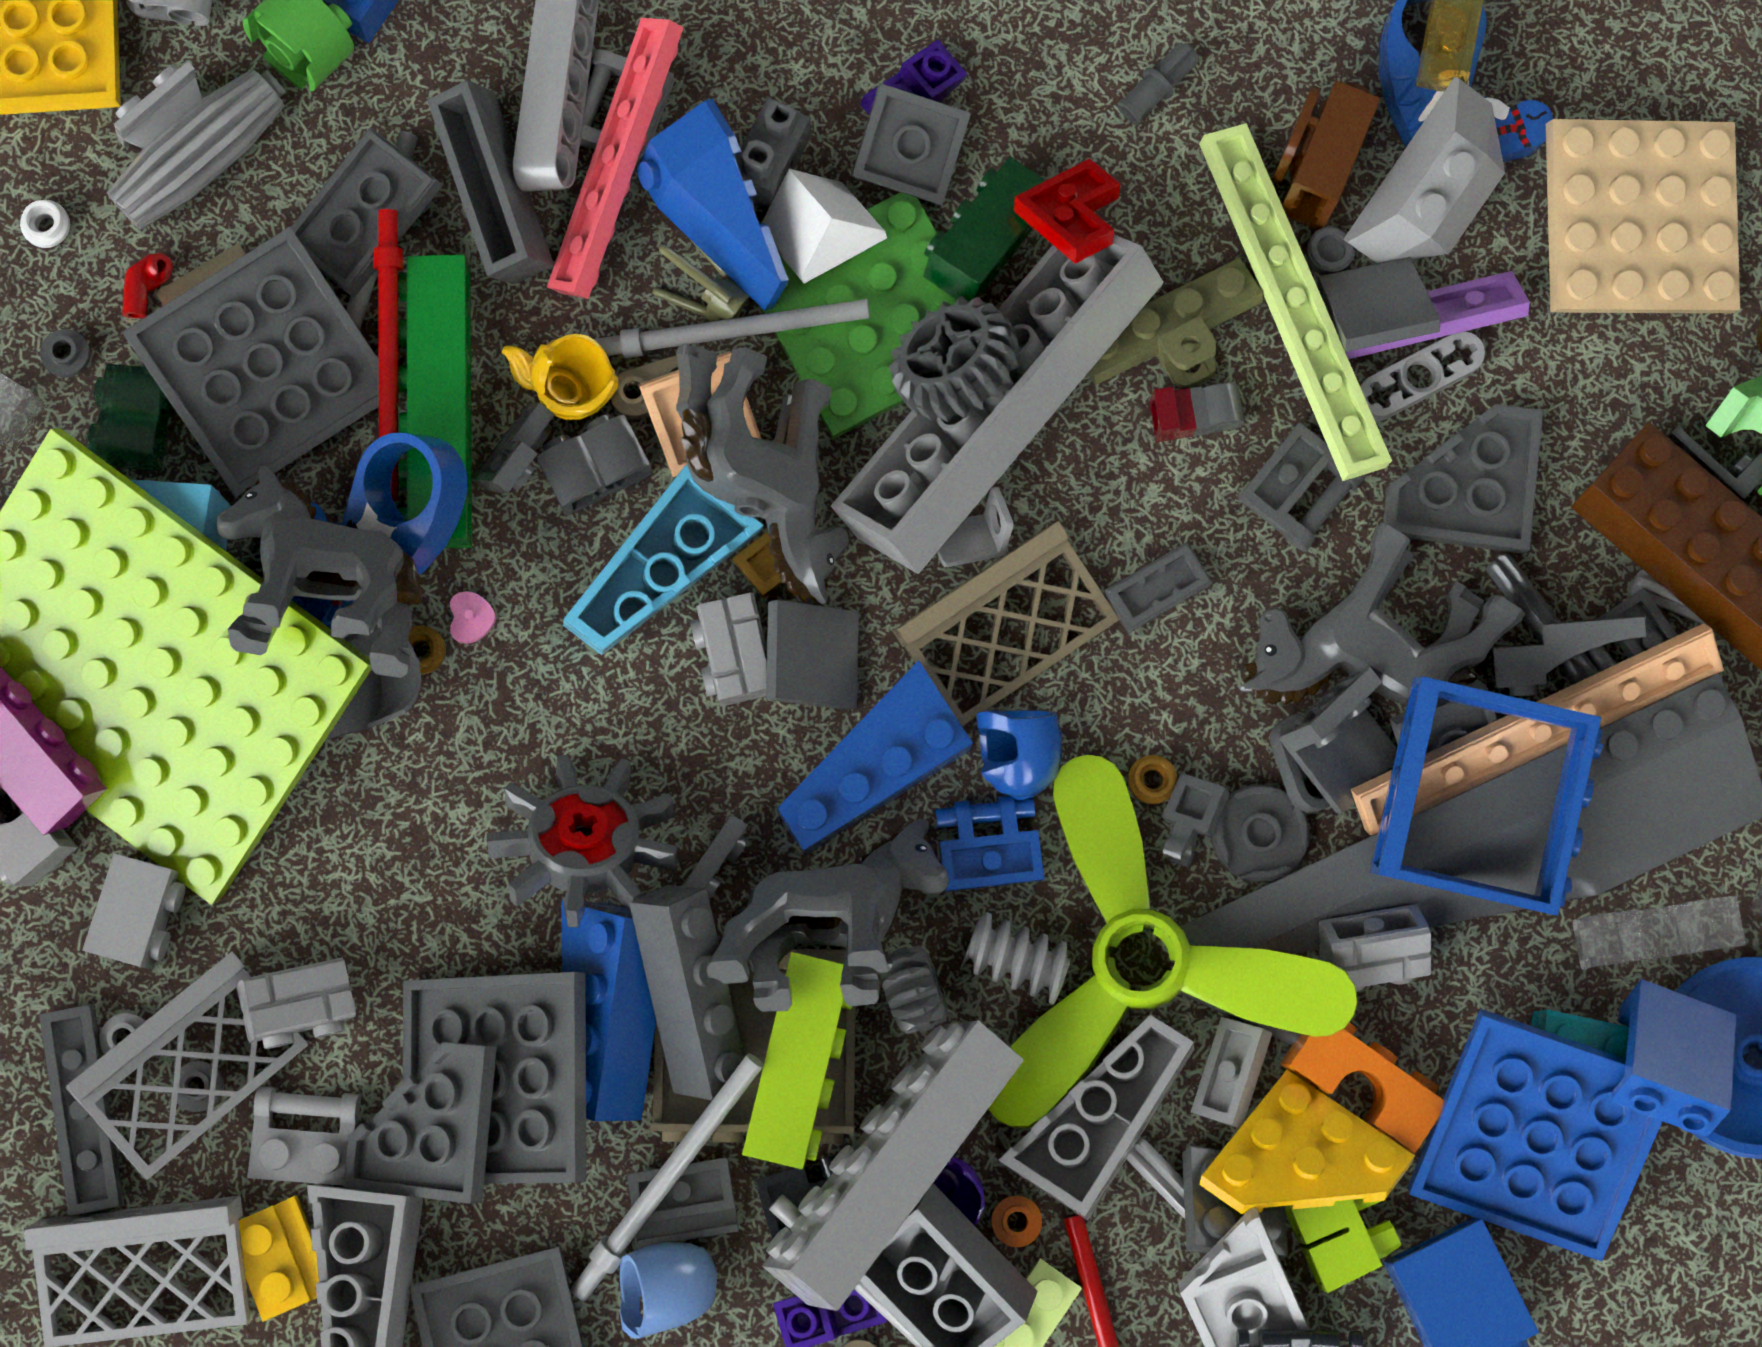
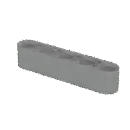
M535 0L513 157L514 179L520 190L524 192L570 188L575 181L599 0Z

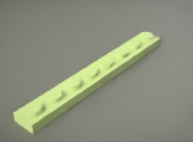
M1247 123L1205 134L1199 145L1259 286L1263 291L1265 300L1342 481L1386 468L1392 462V459Z

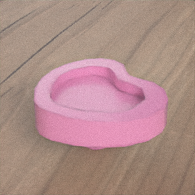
M459 592L452 597L450 609L454 618L450 625V634L453 639L459 643L468 644L483 638L496 622V614L491 605L483 597L473 592Z

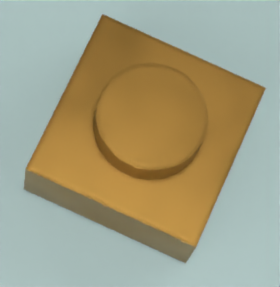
M769 531L733 557V563L762 599H765L784 584L781 582L780 574H777L774 570L775 558L769 553L771 542L768 534Z

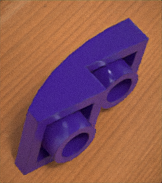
M937 39L904 61L900 71L882 84L940 102L966 79L967 73ZM878 86L862 98L860 105L868 115H870Z
M855 1289L838 1311L809 1306L797 1295L773 1303L785 1347H811L834 1340L845 1334L888 1322Z

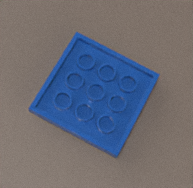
M1480 1009L1443 1098L1444 1101L1439 1118L1429 1132L1409 1181V1195L1602 1261L1662 1121L1648 1115L1636 1113L1632 1109L1612 1102V1092L1624 1077L1626 1058Z

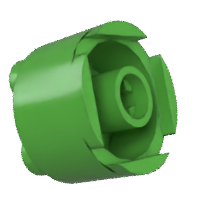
M263 0L243 20L244 31L251 43L253 44L259 38L267 48V51L262 55L266 62L300 89L309 84V91H314L354 51V43L347 31L352 26V22L348 15L333 3L327 6L322 0Z

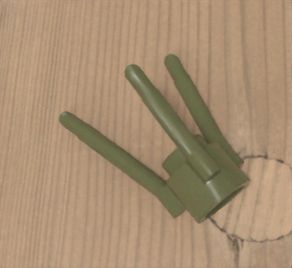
M693 241L692 243L724 279L717 275L712 280L667 245L660 246L659 251L662 255L706 288L701 299L708 304L705 306L659 287L653 289L652 293L654 296L699 314L710 322L720 321V319L737 318L751 297Z

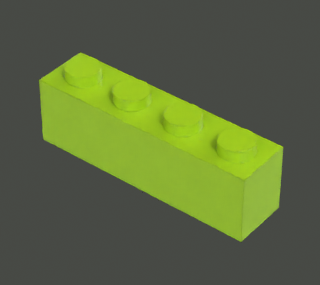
M791 952L785 976L790 978L792 1005L788 1011L776 1012L742 1155L802 1170L805 1159L816 1161L823 1131L813 1129L818 1108L828 1111L835 1081L825 1078L829 1058L840 1060L847 1031L837 1028L841 1008L852 1010V1006L847 1005L844 1001L840 987L843 964Z

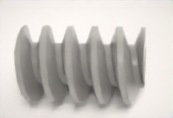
M985 912L975 926L960 969L971 958L973 959V974L979 976L988 965L992 966V981L998 983L1007 972L1011 973V989L1017 990L1027 979L1030 981V996L1034 998L1044 987H1048L1049 1003L1054 1005L1066 977L1071 957L1067 958V942L1062 940L1049 951L1048 935L1044 933L1040 934L1033 944H1030L1028 927L1023 926L1012 937L1010 920L1004 919L993 930L992 914Z

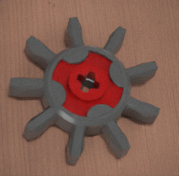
M567 754L557 756L556 781L560 790L552 793L544 800L510 782L504 788L506 806L529 820L528 830L487 833L489 858L530 855L532 865L508 884L510 901L517 907L549 883L558 889L567 891L564 898L568 927L578 928L585 912L584 898L586 893L610 888L620 903L631 912L629 902L641 897L638 885L628 876L636 863L671 871L676 870L678 864L677 846L639 838L640 830L674 818L673 799L668 793L632 807L622 797L631 782V761L621 758L610 772L604 786L600 787L578 785L575 768Z

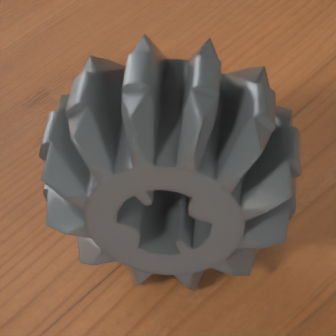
M919 945L908 949L904 947L892 951L891 955L885 957L889 972H881L879 975L882 981L881 986L886 995V1001L889 1004L892 1017L895 1018L897 1026L906 1034L934 1029L935 1025L946 1022L948 1006L940 984V978L936 973L929 953Z

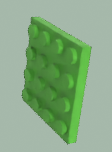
M900 192L867 209L871 216L885 230L887 239L806 283L801 281L780 255L789 281L773 309L764 311L761 308L762 312L767 314L868 299L870 307V318L774 332L800 381L815 379L832 388L830 404L824 407L819 416L833 440L905 403L895 391L892 373L889 369V366L894 362L891 352L901 346L899 336L907 334L912 330L911 321L920 322L925 318L926 309L934 312L940 309L943 301L950 305H954L956 302L955 298L923 277L929 260L924 255V252L937 232L918 198Z

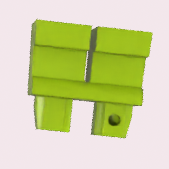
M1363 1199L1335 1201L1334 1206L1292 1209V1205L1285 1206L1286 1216L1298 1243L1306 1244L1301 1247V1250L1320 1291L1329 1293L1382 1267L1380 1259L1401 1246L1399 1237L1390 1220L1382 1221L1367 1229L1358 1211L1381 1201L1364 1203ZM1343 1229L1342 1231H1340V1232H1338V1233H1336V1234H1333V1235H1331V1236H1329V1237H1326V1236H1328V1235H1330V1234H1332V1233H1335V1232H1337V1231Z

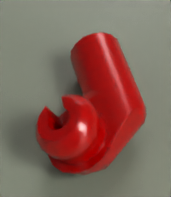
M163 253L149 254L126 271L122 315L124 317L145 318L147 316L148 295L170 278L173 270V263L167 255Z

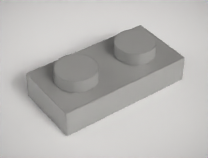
M1221 1017L1191 1113L1240 1128L1245 1121L1272 1033L1260 1027Z

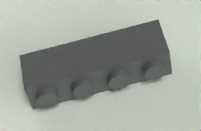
M465 80L428 99L427 102L487 277L515 284L554 266L530 193L520 190L514 179V147L495 92Z
M666 885L630 901L629 906L673 1093L713 1100L745 1058L729 985L723 984L718 979L708 978L707 964L717 950L719 941L707 889Z

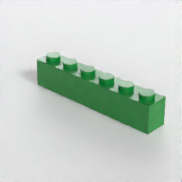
M465 255L407 256V272H400L398 281L401 302L407 301V319H399L401 348H407V365L399 366L400 393L407 394V412L399 413V432L440 438L450 444L461 457L467 473V495L458 525L445 548H472L471 268ZM415 447L407 451V459L399 460L400 487L407 488V506L399 508V512L404 516V522L414 519L425 509L431 497L433 487L430 465L425 456Z

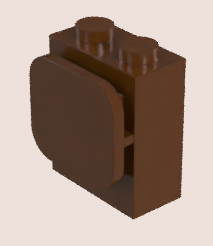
M1336 80L1327 99L1321 102L1319 108L1316 105V101L1322 88L1312 85L1272 178L1273 181L1281 184L1287 169L1292 168L1290 177L1293 179L1282 207L1287 218L1317 230L1325 227L1341 197L1381 99L1372 95L1366 87L1357 83L1347 82L1344 84Z

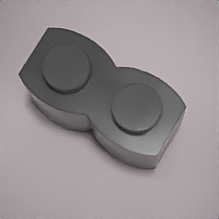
M612 414L602 415L592 420L586 426L588 431L580 436L570 438L569 435H561L550 440L543 446L544 452L537 456L539 465L565 516L578 512L652 474L650 463L625 414L613 417Z

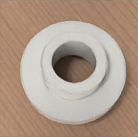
M39 200L32 202L25 208L21 216L20 227L23 235L31 244L41 248H50L58 245L66 238L70 230V218L60 204L51 200ZM43 219H53L54 225L45 232L39 231V224Z

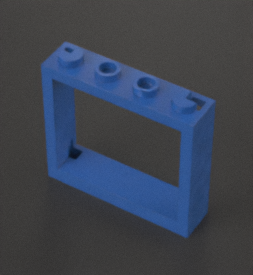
M1424 676L1413 678L1369 873L1558 916L1560 906L1564 907L1567 892L1571 893L1572 879L1567 877L1570 858L1577 857L1582 844L1583 830L1578 827L1581 808L1588 807L1593 794L1594 781L1588 778L1592 758L1597 759L1603 748V744H1600L1603 730L1599 729L1601 717ZM1438 699L1571 729L1534 895L1401 865Z

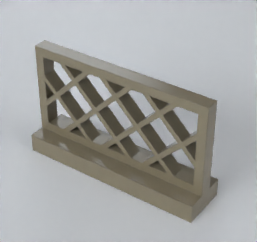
M1059 521L1049 525L891 631L900 645L905 647L915 663L918 660L920 661L962 726L973 720L978 712L986 711L1120 620L1068 542L1069 536ZM1060 554L1063 555L1072 569L1069 589L1043 584L1047 563ZM1038 570L1036 582L1023 580ZM1078 579L1087 591V593L1076 591ZM1014 585L1034 588L1029 616L1003 611L1007 590ZM1042 590L1068 595L1062 623L1037 618ZM998 597L996 609L983 607ZM1075 597L1092 600L1104 618L1089 628L1071 625L1070 621ZM975 611L995 615L989 643L963 638L966 619ZM1002 617L1028 622L1023 650L997 645ZM958 623L956 636L943 634ZM1035 624L1061 629L1057 650L1049 655L1030 651ZM1068 631L1081 633L1067 642ZM935 638L955 642L950 669L946 670L930 666L920 648ZM962 644L988 649L983 677L956 672ZM995 650L1021 656L1018 676L1010 682L990 678ZM1029 657L1041 660L1027 669ZM936 674L948 676L946 688ZM955 677L981 682L978 703L964 713L960 711L951 697ZM989 684L1001 686V688L987 696Z

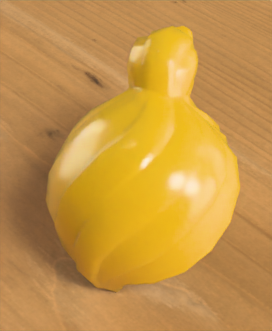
M569 334L552 340L547 345L541 344L534 358L525 350L516 346H504L501 352L509 361L514 380L524 389L536 391L541 404L554 413V416L564 420H582L597 413L618 389V377L610 364L606 352L597 341L586 335Z

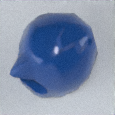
M986 710L976 714L981 757L984 763L980 772L997 791L1014 797V800L1021 801L1036 796L1052 783L1058 775L1062 759V731L1056 712L1046 710Z

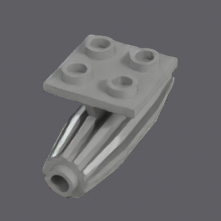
M189 61L179 69L175 64H172L154 79L152 83L156 88L144 99L141 100L136 95L117 110L116 116L119 120L114 123L118 141L124 147L133 144L142 148V150L107 191V195L139 230L193 199L249 151L285 107L280 99L285 94V90L267 70L260 75L254 69H251L202 98L196 80L195 68Z

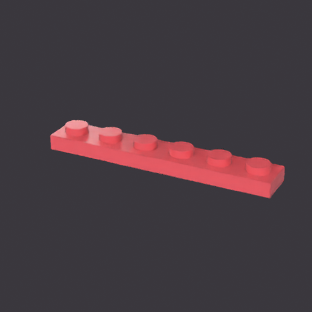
M641 18L547 284V288L558 293L589 299L592 288L599 278V268L609 241L614 235L616 219L623 199L629 192L631 177L639 154L646 144L647 131L655 108L661 101L662 88L670 65L678 52V43L684 27L669 19Z

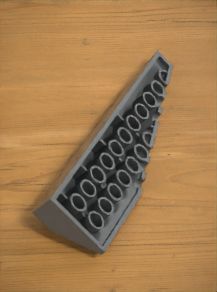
M1719 673L1601 728L1603 731L1600 744H1603V748L1597 759L1592 758L1588 778L1593 779L1594 789L1588 807L1581 808L1578 827L1583 830V839L1577 857L1570 858L1567 877L1572 879L1571 893L1567 892L1565 901L1599 895L1762 817V782L1742 717ZM1568 744L1413 816L1401 865L1534 895ZM1377 833L1181 925L1180 928L1185 932L1188 942L1192 946L1257 948L1295 954L1319 949V920L1417 904L1430 928L1525 908L1369 873L1377 841Z

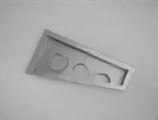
M307 1185L308 1202L312 1204L314 1229H311L313 1251H316L319 1283H316L317 1304L321 1303L323 1332L320 1333L321 1347H403L410 1299L409 1286L412 1284L423 1198L339 1186Z

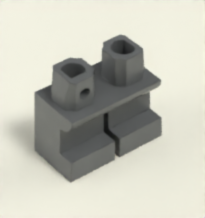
M768 97L740 148L741 152L735 158L743 181L752 179L757 193L752 198L753 203L767 210L773 202L788 170L795 169L812 137L810 117Z

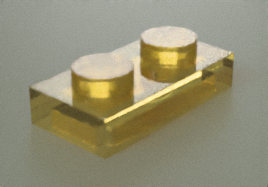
M1431 0L1415 86L1444 92L1454 77L1461 79L1468 85L1483 0Z

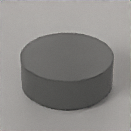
M1327 226L1314 232L1307 243L1305 251L1307 262L1314 271L1321 275L1345 271L1354 258L1355 248L1343 240L1347 234L1345 230L1334 226Z

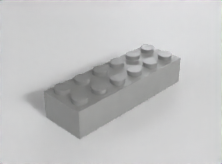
M979 1020L948 1024L944 1027L939 1025L928 1034L921 1045L924 1053L914 1066L907 1065L896 1076L891 1084V1089L894 1090V1093L882 1107L879 1104L867 1114L860 1125V1128L864 1131L853 1147L847 1145L835 1156L829 1166L833 1173L822 1188L815 1186L808 1192L798 1207L802 1214L790 1230L787 1227L780 1230L768 1245L766 1252L770 1256L762 1267L807 1305L835 1311L840 1309L1024 1061L1023 1058Z

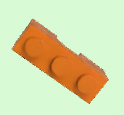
M1350 1022L1344 1029L1331 1036L1314 1037L1301 1034L1286 1053L1280 1065L1324 1094H1332L1346 1075L1355 1071L1361 1073L1368 1079L1373 1089V1103L1363 1121L1409 1152L1416 1153L1439 1118L1444 1101L1436 1095L1439 1086L1417 1071H1413L1411 1075H1408L1394 1065L1398 1057L1382 1045L1372 1042L1370 1046H1367L1353 1036L1357 1028Z

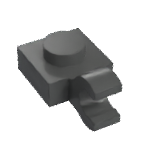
M1180 773L1162 817L1167 823L1174 825L1163 849V854L1170 857V862L1188 868L1195 854L1198 834L1212 838L1230 794L1226 787Z

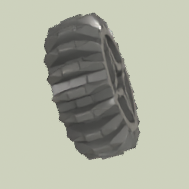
M961 296L954 305L943 301L939 310L931 312L926 309V317L920 322L911 321L912 330L907 334L899 336L901 346L891 352L894 358V362L889 366L893 378L892 382L895 385V391L909 409L914 410L917 415L922 414L926 416L930 421L941 417L948 422L955 413L966 418L971 408L976 406L983 410V402L990 396L999 397L997 389L1000 385L1011 383L1009 372L1019 366L1016 355L1021 350L1018 346L1017 336L1014 333V327L1008 318L1004 317L999 308H995L992 303L987 304L983 302L979 297L968 302Z

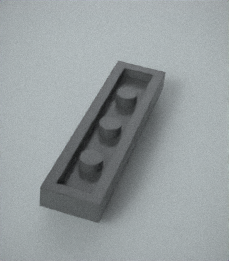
M84 1005L39 1014L68 1216L125 1206L116 1145L66 1089V1085L102 1057L95 1005ZM107 1093L95 1104L109 1120H112Z

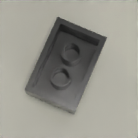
M932 1183L860 1280V1283L922 1347H995L1026 1322L1038 1292L934 1183Z

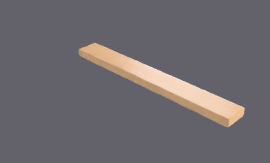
M1703 623L1537 702L1601 717L1599 729L1724 671L1713 630ZM1507 715L1427 753L1412 817L1568 744L1571 729ZM1392 770L1350 789L1364 829L1370 836L1379 832Z

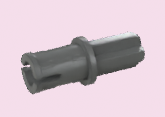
M1178 43L1154 68H1146L1143 72L1144 78L1117 103L1120 113L1134 125H1139L1142 119L1163 98H1171L1174 93L1173 88L1198 64L1199 56L1193 47L1187 43Z

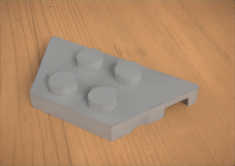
M1256 1207L1248 1210L1178 1282L1180 1294L1205 1347H1236L1237 1329H1248L1249 1346H1259L1260 1329L1310 1330Z

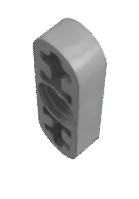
M1464 331L1451 334L1368 377L1360 387L1374 420H1386L1472 375L1484 360V345L1473 333ZM1455 344L1460 350L1468 348L1472 354L1467 359L1468 365L1462 360H1457L1449 364L1443 372L1440 362L1449 358L1455 350ZM1413 365L1426 367L1432 375L1431 385L1422 389L1411 385L1407 378L1408 368ZM1395 375L1400 390L1386 400V408H1383L1379 403L1371 405L1368 402V398L1372 394V387L1378 393L1386 391L1395 384L1396 381L1391 377ZM1402 393L1408 398L1403 399Z

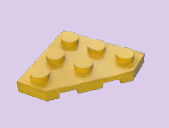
M1287 1069L1202 1174L1199 1185L1240 1214H1245L1248 1210L1255 1207L1261 1213L1263 1208L1292 1205V1209L1334 1206L1335 1201L1363 1199L1364 1203L1384 1201L1412 1165L1415 1155Z

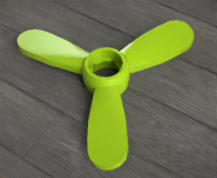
M1083 755L1071 759L1060 768L1053 783L1055 808L1072 859L1106 924L1100 929L1092 947V968L1095 975L1040 1016L1010 1046L1024 1061L988 1108L999 1122L1014 1129L1032 1128L1040 1119L1049 1114L1088 1074L1130 1008L1152 1010L1170 1003L1181 992L1247 1021L1314 1037L1331 1036L1349 1024L1355 1015L1358 1004L1356 986L1346 971L1331 962L1267 949L1190 945L1185 932L1171 917L1150 907L1143 841L1124 777L1115 764L1101 756ZM1144 928L1154 929L1153 934L1166 945L1169 959L1175 961L1172 971L1167 970L1163 977L1154 984L1141 986L1140 991L1130 990L1131 984L1121 977L1116 968L1115 958L1110 957L1113 948H1118L1121 942L1128 936L1141 933Z

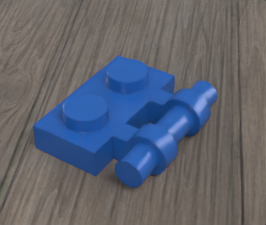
M1009 795L998 796V802L970 805L969 800L954 802V807L935 809L937 828L956 826L958 833L957 840L939 842L941 864L947 869L949 884L945 892L1037 882L1045 879L1038 830L1018 832L1017 819L1035 817L1033 797L1020 801L1014 800V797ZM1000 821L1002 834L974 837L973 824Z

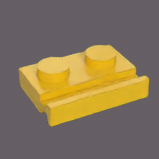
M293 1196L238 1220L245 1278L262 1322L316 1299V1283H319L316 1251H313L311 1228L298 1196Z

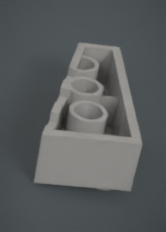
M1149 1015L1103 1059V1062L1084 1080H1081L1049 1114L1040 1119L1030 1129L1031 1131L1013 1148L1011 1147L999 1161L1023 1179L1086 1220H1089L1127 1159L1130 1151L1139 1140L1195 1050L1194 1042L1157 1018Z

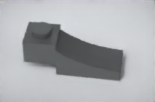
M1646 615L1544 623L1542 625L1543 643L1497 646L1493 649L1496 688L1508 687L1509 696L1539 694L1538 685L1548 684L1549 672L1570 658L1608 643L1647 637Z

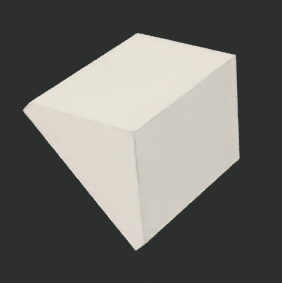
M793 169L788 170L762 223L769 226L778 253L803 283L814 279L887 239L885 230L842 182Z

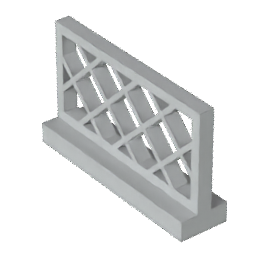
M230 952L66 1085V1089L82 1105L146 1181L308 1046V1043L299 1033H293L295 1042L278 1058L256 1056L257 1042L250 1043L249 1056L219 1054L222 1024L245 1026L243 1019L223 1018L225 996L237 987V983L241 979L251 977L244 969L243 963L233 952ZM218 1003L217 1017L202 1016ZM194 1022L216 1024L213 1053L182 1051L185 1029ZM178 1036L176 1051L160 1050ZM153 1055L175 1057L172 1087L141 1085L143 1065ZM182 1058L212 1060L209 1089L179 1087ZM219 1060L248 1062L247 1081L238 1091L215 1090ZM255 1063L269 1064L254 1077ZM137 1069L135 1084L120 1083ZM112 1089L134 1091L131 1121L109 1120L95 1103ZM141 1091L171 1093L168 1123L137 1122ZM178 1094L208 1096L206 1118L197 1125L175 1124ZM215 1096L230 1097L213 1111ZM115 1126L130 1127L129 1143ZM136 1128L166 1129L165 1152L151 1164L147 1165L134 1150ZM174 1130L189 1131L172 1145Z
M241 1195L86 1213L76 1216L44 1218L23 1230L26 1250L33 1251L44 1347L248 1324L251 1318L238 1221L243 1216ZM225 1234L228 1256L220 1267L217 1268L195 1251V1249L206 1236ZM195 1238L190 1246L182 1239ZM167 1241L183 1254L168 1274L145 1257L155 1242ZM146 1243L140 1251L131 1246ZM116 1247L132 1260L118 1279H115L95 1263V1260L105 1248ZM95 1249L89 1257L81 1252ZM66 1253L82 1266L68 1285H65L51 1274L50 1254ZM188 1259L211 1276L197 1296L173 1279ZM137 1265L160 1282L146 1302L123 1285ZM228 1266L230 1267L231 1278L223 1273ZM87 1271L110 1288L96 1308L73 1291V1288ZM216 1281L233 1294L235 1312L217 1314L201 1301ZM166 1287L189 1305L179 1319L167 1320L151 1307ZM53 1290L60 1294L55 1301ZM115 1293L138 1310V1313L128 1325L117 1326L101 1313ZM66 1299L88 1318L77 1331L58 1333L56 1310ZM193 1310H196L198 1313L202 1315L197 1317H189ZM143 1316L147 1317L150 1321H152L146 1323H138ZM93 1321L101 1327L88 1329Z

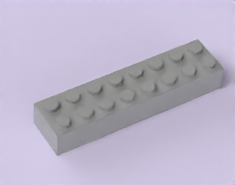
M1114 234L1111 246L1076 264L1054 245L1050 247L999 307L1004 317H1007L1014 327V333L1017 336L1016 339L1021 350L1016 355L1019 366L1009 372L1011 383L1000 385L997 389L999 397L990 396L983 402V410L976 406L971 408L966 418L955 413L948 422L941 417L930 421L926 416L922 414L917 415L912 410L832 503L831 508L859 540L917 574L922 571L1164 283L1143 247Z

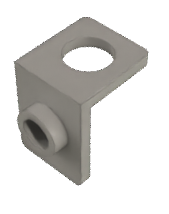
M999 487L990 489L984 514L966 517L938 550V556L944 567L1005 556L1014 524ZM997 511L1000 517L1001 528L997 520Z

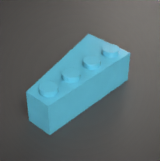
M685 465L566 615L563 626L600 655L605 654L756 537L764 525L754 517L738 514L734 510V505L719 500L703 491L694 482L688 466Z

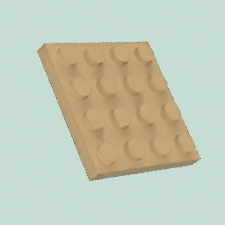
M1552 119L1546 123L1550 312L1735 313L1740 311L1735 122Z

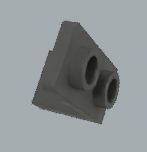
M1676 427L1667 435L1671 441L1741 500H1744L1762 481V450L1754 456L1749 451H1746L1726 470L1680 427Z

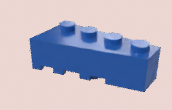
M919 660L778 807L779 816L804 855L809 854L970 751L973 742Z
M561 900L562 972L585 973L586 1119L592 1121L642 1120L656 1017L632 914L627 908L602 902H584L585 912L579 927H568L564 900Z

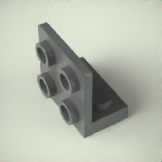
M1371 667L1335 683L1278 737L1329 805L1338 814L1347 811L1355 803L1350 789L1384 774L1394 764L1396 746L1366 709L1372 703L1368 696L1382 683Z

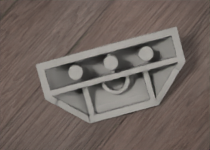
M1454 77L1343 240L1377 264L1407 257L1415 260L1449 254L1505 174L1492 103L1461 79Z

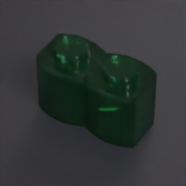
M107 364L104 376L98 377L95 383V403L101 407L97 424L92 423L89 428V450L115 468L161 471L164 462L171 403L146 367Z

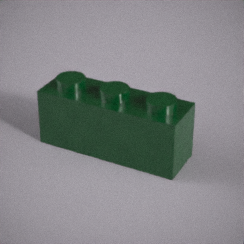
M1011 156L998 171L991 167L976 189L979 193L973 202L965 199L951 218L950 223L953 224L951 229L946 234L941 230L938 231L928 244L924 255L929 260L923 277L956 300L962 296L970 302L972 299L980 297L1034 229L1014 212L1015 196L1046 180Z

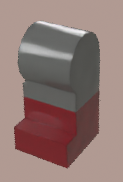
M1221 383L1204 388L1199 386L1174 390V387L1154 389L1149 400L1156 443L1232 430L1244 424L1238 384Z

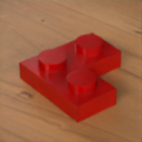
M1089 158L1015 196L1014 212L1076 264L1113 244L1114 229L1094 211L1119 199L1120 183Z

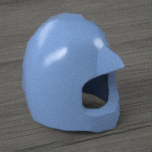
M670 1241L648 1245L622 1256L620 1264V1317L622 1330L631 1338L640 1339L686 1325L708 1311L715 1302L718 1276L710 1253L704 1247H698L692 1243ZM641 1296L643 1298V1318L640 1313Z

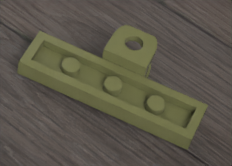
M1240 258L1233 260L1146 303L1087 374L1094 385H1097L1158 355L1159 362L1164 371L1178 388L1195 387L1216 375V362L1214 359L1216 355V342L1209 329L1263 303V291ZM1197 364L1200 365V369L1195 373L1184 371Z

